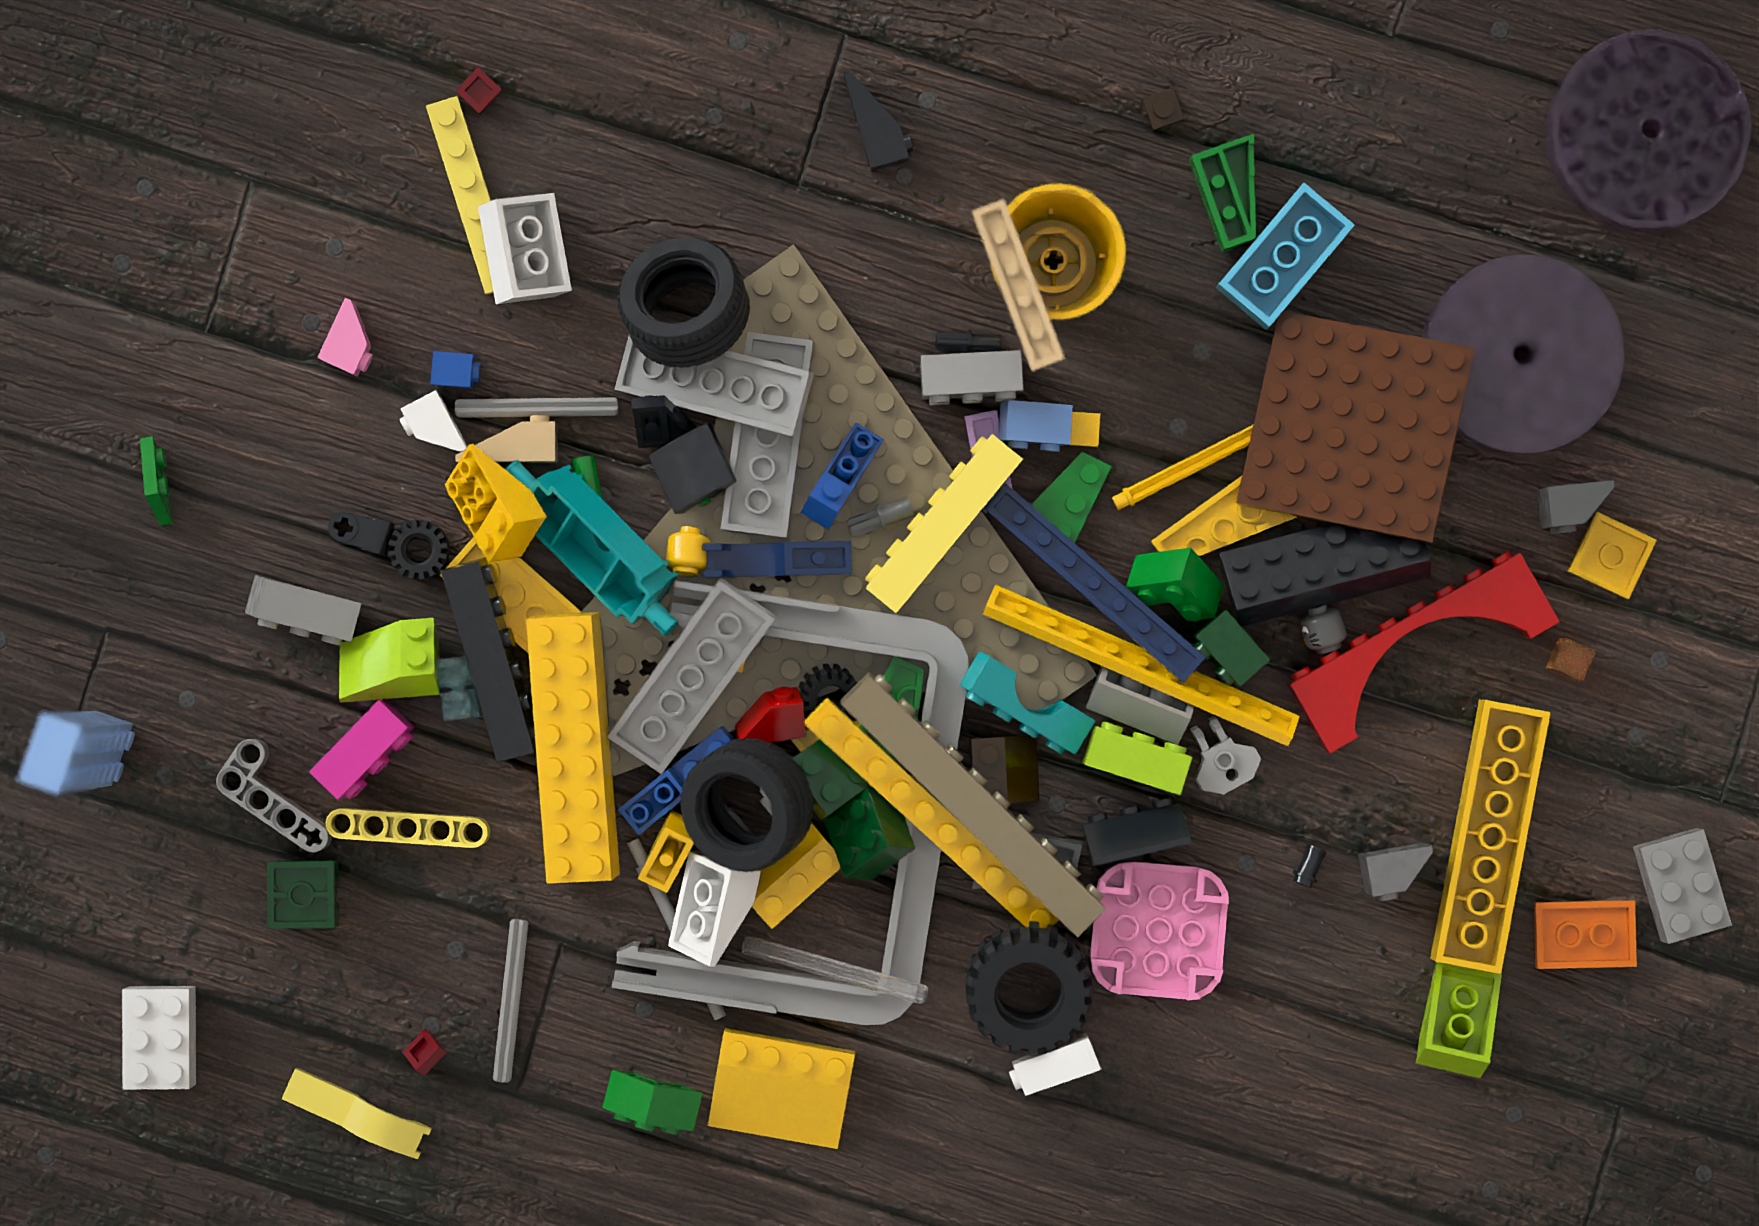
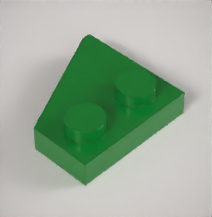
M153 436L140 438L145 497L159 525L172 524L173 520L168 497L169 485L163 467H167L164 448H158Z

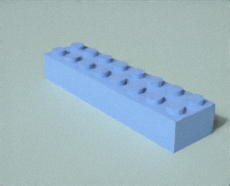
M98 711L41 713L18 780L57 794L112 786L113 781H119L123 772L124 763L120 762L124 750L129 751L135 736V732L131 731L133 723Z

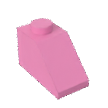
M345 298L317 358L358 377L360 371L366 372L373 354L369 353L371 345L356 304Z

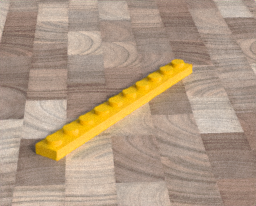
M995 584L983 615L1286 746L1290 744L1300 716L1197 671H1194L1183 684L1143 648Z
M828 698L804 721L805 725L1025 927H1029V921L1039 922V928L1046 929L1048 924L1053 926L1059 920L934 795Z

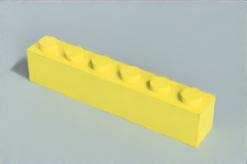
M993 434L988 439L982 436L970 450L974 456L969 463L965 465L961 461L949 475L953 480L946 490L940 487L928 501L932 507L927 514L923 516L921 513H918L907 526V529L911 531L908 537L903 542L898 538L888 549L886 554L890 559L883 567L876 564L865 577V580L869 582L865 589L894 613L900 610L1023 460Z

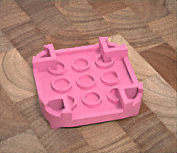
M1127 861L1118 862L1113 866L1107 867L1099 878L1096 887L1104 896L1101 902L1106 910L1092 925L1090 964L1095 979L1107 990L1117 994L1197 1000L1212 992L1216 985L1220 983L1223 974V955L1229 904L1228 891L1221 879L1209 870L1193 866Z

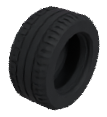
M677 238L666 240L650 247L640 254L629 266L620 282L617 300L623 323L635 347L641 354L657 364L684 368L712 361L734 345L742 335L748 322L750 313L749 296L736 263L723 248L703 239ZM700 282L709 284L716 289L711 305L701 315L682 323L669 324L652 317L657 301L668 290L678 285Z
M741 738L718 747L695 764L682 786L680 804L685 828L694 844L707 858L731 870L754 872L775 864L803 841L812 823L813 796L811 795L812 791L807 777L798 763L787 752L781 750L773 743H767L764 740ZM726 776H742L761 787L769 799L773 814L772 825L768 834L757 835L744 831L732 821L725 810L722 800V787Z

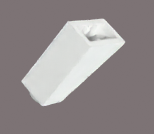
M1086 1033L1074 1036L1067 1044L1063 1041L1057 1043L1058 1049L1048 1052L1047 1048L1039 1050L1038 1055H1027L1012 1061L1014 1070L1009 1071L1015 1089L1022 1088L1026 1096L1101 1070Z

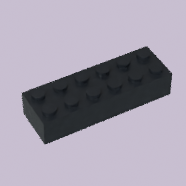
M1328 524L1219 553L1223 580L1236 622L1241 627L1431 577V558L1425 542L1336 524Z

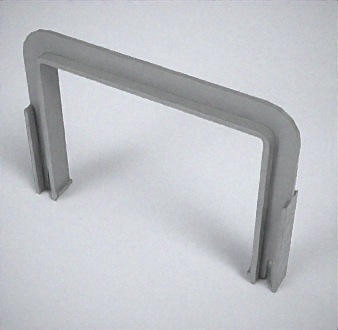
M677 579L674 583L673 596L705 600L715 585ZM738 589L776 615L775 620L764 634L766 636L926 661L929 665V673L921 724L928 721L940 733L937 740L945 748L951 744L957 750L967 690L959 684L968 671L969 666L968 655L960 638L947 626L927 619ZM672 602L670 614L679 621L678 624L681 627L685 628L700 606ZM905 818L915 849L898 862L881 976L876 983L853 981L721 959L718 960L715 967H709L687 955L640 947L641 942L634 941L619 947L616 955V964L657 970L656 975L615 969L612 988L775 1014L777 1012H784L859 1025L886 1024L901 1017L913 1004L920 985L941 849L911 821Z

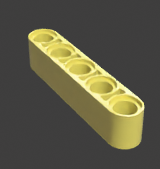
M340 808L330 812L325 822L326 829L331 836L351 840L474 848L486 843L491 834L488 822L483 818L473 816ZM344 814L350 819L351 825L347 832H340L336 829L334 821L337 815ZM372 816L379 817L383 821V831L378 835L372 834L367 826L368 820ZM406 818L412 819L417 827L416 833L412 837L405 836L400 830L401 822ZM437 821H444L448 824L450 832L446 839H439L433 833V827ZM470 823H476L481 826L483 835L479 841H471L467 837L466 828Z

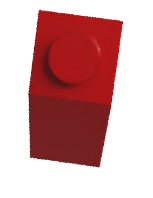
M784 686L778 687L773 691L764 692L736 723L735 733L737 738L759 739L772 743L806 737L804 705L798 688Z

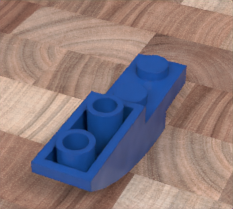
M722 725L618 809L635 832L640 835L681 801L682 786L695 764L718 747L734 740V738Z

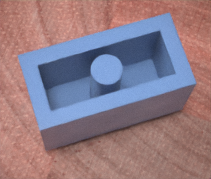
M1015 400L1000 402L998 439L1002 442H1008V447L1012 449H1028V444H1040L1041 451L1059 452L1060 446L1070 445L1073 405Z

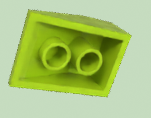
M434 618L400 620L352 638L351 642H341L339 663L340 703L440 695L439 637Z
M1436 962L1420 1031L1416 1064L1481 1078L1490 1064L1502 974Z

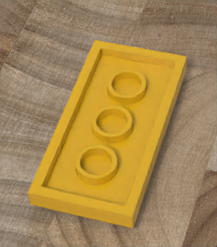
M474 537L446 568L485 557ZM520 557L488 562V564L493 565L496 573L497 582L494 583L497 596H501L505 604L506 614L503 617L506 627L511 628L515 642L527 653L526 619L535 615L582 613Z

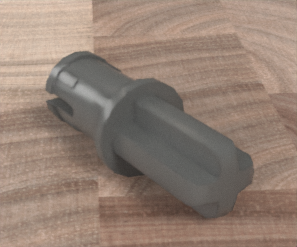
M905 497L902 500L882 507L875 505L876 509L849 518L847 524L851 535L857 537L882 527L886 530L887 525L910 517L912 518L914 514L908 497Z

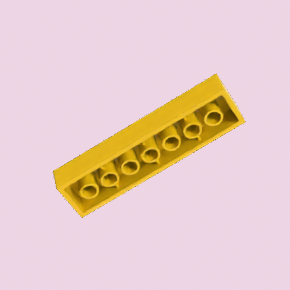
M600 612L535 615L526 619L546 883L611 881L620 875L610 739L607 738L609 723Z
M1479 700L1430 959L1436 962L1501 974L1550 712L1489 700Z

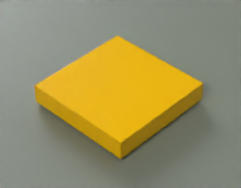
M1595 512L1567 572L1628 600L1657 540L1608 516Z

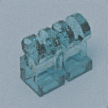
M466 655L438 659L437 667L440 688H452L450 692L441 693L444 722L479 719L476 690H465V685L474 684Z

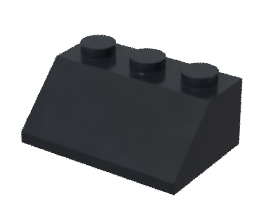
M1170 797L1152 801L1153 808L1140 810L1139 805L1121 808V815L1108 818L1107 812L1088 816V823L1082 824L1090 863L1095 866L1192 843L1181 804L1179 802L1172 803Z

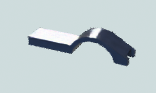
M851 541L702 544L703 551H707V570H703V577L852 574Z

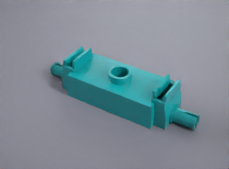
M519 460L512 462L506 468V471L533 492L547 516L535 534L547 548L617 618L624 615L633 624L645 617L663 637L672 632L679 621L659 603L679 575L677 572L671 573L666 568L669 564L668 560L664 562L582 480L584 477L582 474L571 473L570 465L548 472L536 479Z

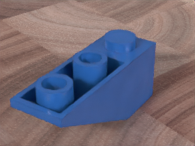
M855 423L810 493L800 513L829 530L884 439Z

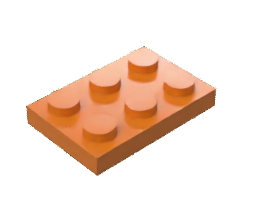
M1635 900L1534 902L1536 969L1637 967Z

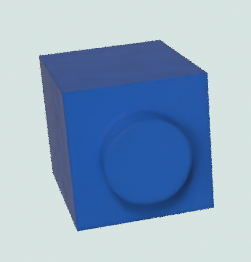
M433 351L431 385L473 390L474 382H479L481 375V363L476 362V356L473 354Z

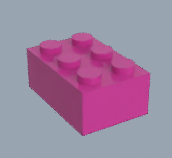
M387 699L378 700L309 773L337 800L347 797L349 799L355 798L367 786L364 779L370 773L372 775L378 774L391 761L387 757L393 749L395 751L401 750L414 737L410 732L415 726Z

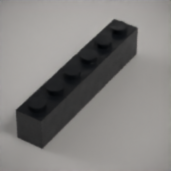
M486 557L448 567L441 571L496 761L500 762L534 753L536 751L534 720L531 710H533L532 696L529 691H525L523 686L524 669L519 659L516 660L512 647H515V638L511 628H507L503 615L506 614V608L503 598L497 596L494 583L497 582L494 567L492 564H488Z

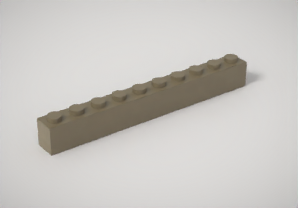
M868 672L841 699L842 706L1077 937L1082 934L1106 910L1101 902L1104 898L1102 893L1091 883L1086 887L1078 879L1081 873L1068 860L1062 863L1054 855L1058 850L1045 837L1039 841L1031 833L1034 826L1022 814L1015 817L1007 809L1011 805L1009 801L999 791L992 794L984 786L987 782L984 776L974 767L969 771L961 763L964 757L951 744L945 748L937 740L940 733L928 721L921 724L913 716L917 712L916 709L903 697L898 701L890 693L893 687L880 674L874 677Z

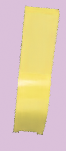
M295 1068L282 1097L283 1100L334 1122L371 1143L418 1159L421 1152L417 1151V1147L423 1134L429 1135L432 1128L417 1121L404 1119L379 1109L360 1098L359 1095L299 1068Z

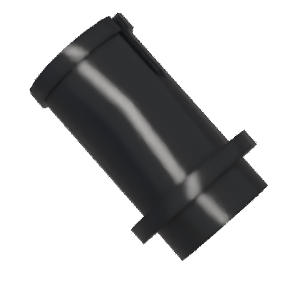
M1307 844L1297 871L1293 870L1292 874L1295 875L1293 878L1294 882L1311 888L1313 883L1318 881L1315 877L1327 852Z

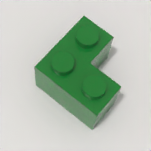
M1190 547L1136 555L1126 588L1146 606L1171 603L1186 621H1199L1215 618L1224 584Z
M612 1069L602 1108L614 1112V1119L628 1123H633V1120L636 1121V1128L654 1132L656 1126L659 1127L660 1131L678 1135L679 1130L693 1131L703 1093L681 1084L660 1082L638 1073Z

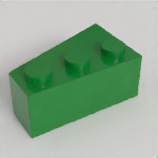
M1254 134L1191 155L1188 160L1221 253L1247 245L1256 239Z

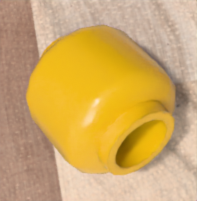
M681 527L680 532L673 533L668 538L666 561L668 560L669 562L668 566L673 569V572H677L679 576H699V572L707 569V551H703L702 544H709V538L701 535L699 528Z

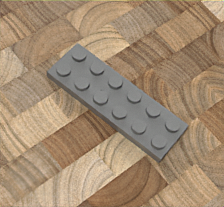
M747 332L744 355L809 371L813 340ZM802 421L797 438L735 422L729 465L737 482L728 487L725 492L721 522L722 530L787 538Z
M629 335L614 390L640 397L665 395L678 407L797 438L814 373L732 351H726L718 358L698 366L684 368L664 366L663 364L651 361L641 354Z
M720 578L609 731L607 738L662 774L768 630L776 615Z

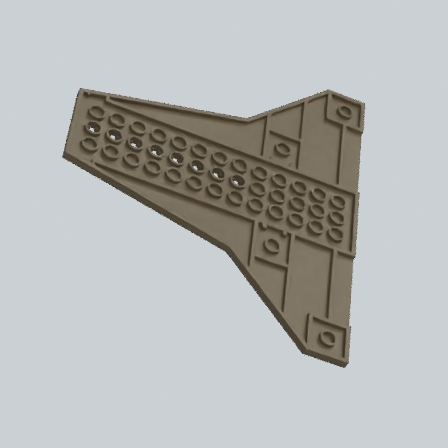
M794 244L745 278L743 281L750 301L748 322L742 335L728 351L744 354L747 332L813 340L809 371L813 372L814 376L803 414L787 538L722 530L721 522L725 489L717 496L710 497L711 502L706 506L699 507L697 503L683 514H675L671 508L643 541L664 562L666 561L669 536L680 532L681 527L684 526L699 528L700 534L709 538L710 543L752 544L851 541L852 574L791 575L790 582L786 583L783 579L777 581L774 576L703 577V571H701L697 577L678 575L675 580L716 585L720 578H722L735 588L751 591L749 587L752 584H755L757 587L763 585L766 589L763 593L931 620L947 626L960 638L968 655L969 667L978 652L981 651L1017 672L1015 690L1018 700L1026 709H1042L1053 704L1058 699L1063 700L1095 678L1097 674L1085 658L983 615L995 584L1044 606H1049L982 511L979 512L897 613H894L865 589L869 584L865 577L876 564L883 567L890 559L886 554L888 549L898 538L903 542L908 537L911 531L907 529V526L918 513H921L923 516L927 514L932 507L928 503L930 498L940 487L946 490L953 482L949 477L953 470ZM716 417L714 432L730 463L735 421ZM855 423H858L884 440L828 530L800 512ZM908 497L914 517L887 525L886 530L882 527L857 537L851 535L847 524L849 518L876 509L875 505L882 507ZM667 566L666 568L673 573V569ZM674 581L662 601L659 602L670 613L672 602L701 606L704 600L673 596L675 589ZM595 596L583 609L582 613L600 612L610 731L650 676L648 674L642 676L640 671L643 669V665L641 663L647 660L649 663L655 661L659 664L670 649L668 644L671 641L675 642L684 628L677 624L672 632L663 637L645 617L633 624L624 615L617 618ZM763 635L748 655L743 672L735 673L679 751L701 743L722 725L728 732L735 730L736 723L764 692L773 691L778 687L784 686L790 688L797 687L798 691L801 692L799 688L800 681L805 682L804 675L807 672L813 675L812 668L815 666L820 671L823 670V664L826 663L829 664L830 668H833L834 664L840 665L842 670L846 668L857 683L868 672L874 677L878 674L883 677L892 655ZM900 657L924 669L922 692L925 693L929 673L928 663L923 660ZM617 679H620L622 682L628 680L631 683L628 687V696L624 697L621 693L618 695L614 693L613 690L616 688L615 681ZM833 685L827 686L820 690L817 698L840 688ZM610 740L613 777L646 764Z

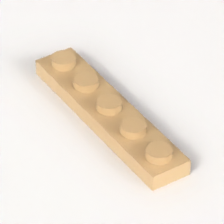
M1004 199L972 211L1031 370L1034 371L1063 360V353Z

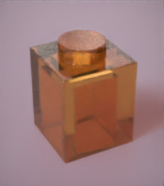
M1559 638L1546 668L1574 681H1583L1596 651L1568 638Z

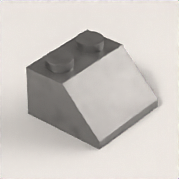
M1418 843L1358 854L1364 892L1374 896V899H1378V901L1398 898L1397 892L1407 890L1433 853L1432 845Z

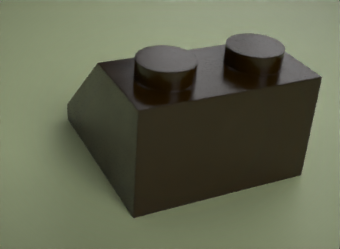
M1030 735L970 738L972 768L974 767L987 780L984 786L992 794L999 791L1009 803L1040 801L1037 741Z

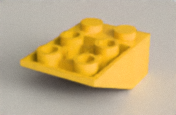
M474 444L468 445L445 483L449 496L456 504L463 521L468 525L477 541L478 547L482 550L489 563L521 557L547 517L533 492Z

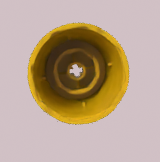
M1049 184L1026 191L1007 206L1049 319H1071L1086 314L1099 306L1111 294L1119 281L1124 266V237L1113 212L1096 198L1094 194L1072 185ZM1050 254L1056 255V260L1061 259L1062 263L1057 265L1056 270L1049 269L1050 265L1046 266L1044 264V261L1048 260ZM992 268V272H993L994 278H995V280H996V282H997V284H998V286H999V283H998V281H997L996 275H995L994 270H993V268Z

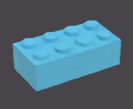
M1303 183L1216 286V289L1266 330L1354 227V224L1307 184Z

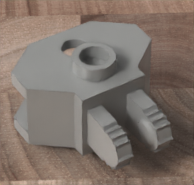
M1214 715L1208 719L1209 725L1220 742L1211 747L1208 746L1202 730L1197 725L1190 728L1201 749L1199 754L1202 757L1194 779L1200 790L1225 794L1254 778L1261 757L1255 747L1234 744L1232 739L1226 736ZM1229 769L1235 771V777L1232 780H1228L1226 777V772Z

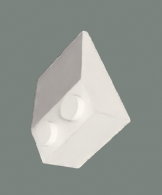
M690 851L668 946L709 967H715L754 904L761 871L739 872L716 864L701 851Z

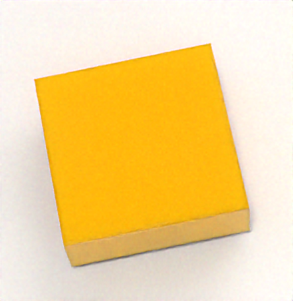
M1072 412L1070 445L1098 447L1099 413Z

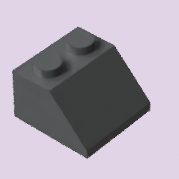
M1614 480L1538 489L1537 499L1541 529L1550 528L1551 535L1575 532L1576 525L1585 524L1615 487Z

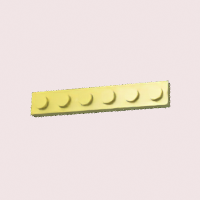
M455 96L427 105L426 108L485 294L489 295L494 292L478 206L490 202L491 199L459 98Z

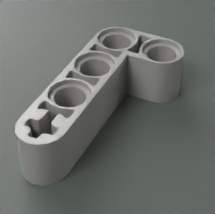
M260 739L241 741L217 775L216 785L218 790L304 850L318 852L326 849L332 841V836L328 833L326 824L257 777L269 758L267 744ZM250 744L256 745L260 751V757L255 763L249 762L245 757V749ZM232 771L238 773L241 777V785L237 790L230 789L226 784V777ZM258 790L264 791L269 798V802L264 809L258 808L253 802V796ZM284 809H290L295 813L296 821L292 827H286L281 823L280 815ZM302 826L311 832L319 829L321 831L319 837L322 839V842L311 844V835L305 831L299 832L298 835L295 832Z

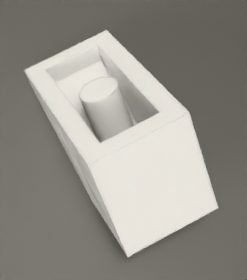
M435 390L401 408L404 417L400 418V422L408 436L414 434L421 441L462 452L468 447L438 391Z

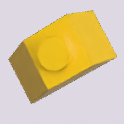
M671 809L638 876L639 880L665 893H668L694 844L685 828L682 814Z

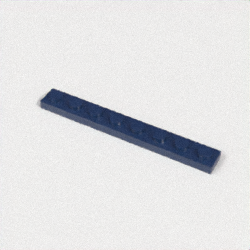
M1005 484L984 507V510L1183 684L1205 660V656L1010 486Z

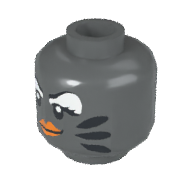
M1327 605L1307 609L1308 613L1300 619V627L1306 646L1316 650L1318 654L1329 653L1341 648V642L1347 636L1341 611L1336 607H1327Z

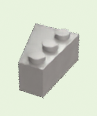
M255 575L245 613L259 618L258 625L277 629L279 623L291 626L289 633L309 637L310 632L322 634L321 641L341 645L342 640L352 641L361 603Z

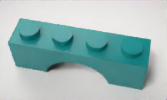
M979 651L959 684L968 690L966 697L982 707L987 701L995 706L992 713L1007 722H1010L1012 717L1020 721L1019 729L1036 739L1038 734L1048 738L1045 745L1062 754L1066 749L1076 754L1095 720L1060 699L1042 709L1032 710L1024 708L1018 700L1015 690L1017 672Z

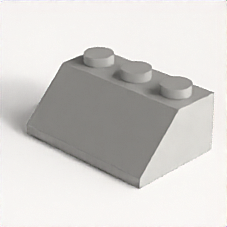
M1103 666L1100 668L1086 706L1089 710L1176 745L1179 744L1195 707Z

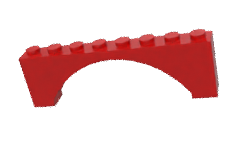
M1509 551L1492 560L1494 566L1484 572L1481 568L1475 569L1463 576L1465 583L1455 589L1452 584L1447 585L1434 593L1437 598L1434 601L1425 605L1422 600L1406 609L1408 613L1406 617L1399 621L1395 617L1384 621L1377 626L1379 629L1378 633L1369 638L1364 633L1348 642L1351 646L1350 649L1339 654L1338 650L1332 651L1320 658L1322 665L1313 670L1306 666L1291 675L1294 681L1287 685L1326 753H1332L1358 738L1355 732L1356 713L1367 678L1383 654L1398 639L1411 630L1443 618L1476 617L1506 624L1522 631L1525 638L1530 639L1560 622L1521 553L1512 556Z

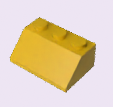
M811 823L810 829L803 841L795 849L766 869L759 870L761 873L752 908L771 929L841 868L833 845L813 823Z

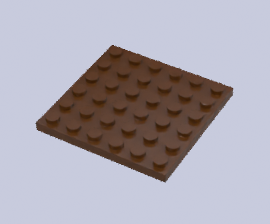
M1282 311L1277 318L1236 503L1242 506L1433 544L1476 351L1475 348Z

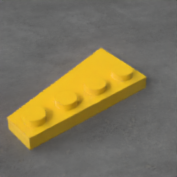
M1240 476L1150 542L1158 552L1191 547L1198 556H1201L1297 517L1238 505L1236 501L1242 476Z

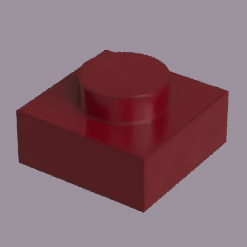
M479 67L455 90L480 115L503 92Z
M424 1029L402 1053L414 1069L425 1076L447 1052L436 1037L427 1029Z

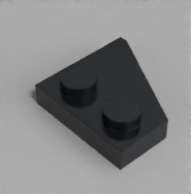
M647 395L631 398L638 448L665 446L678 437L698 428L665 395Z

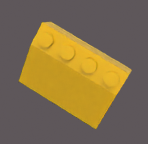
M725 1028L708 1126L838 1149L855 1051Z

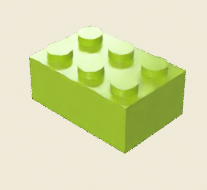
M1102 722L1101 728L1093 726L1081 762L1082 764L1181 795L1192 760L1191 756L1185 755L1187 748L1165 742L1164 747L1153 744L1155 738L1138 732H1134L1132 737L1122 735V727Z

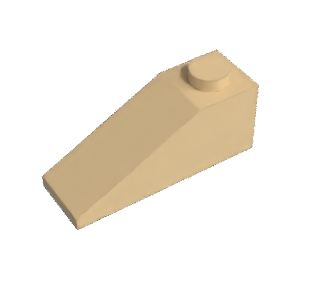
M533 415L530 416V422H520L475 446L496 463H512L515 460H519L521 463H558V423L550 422V416ZM465 450L456 454V462H459Z

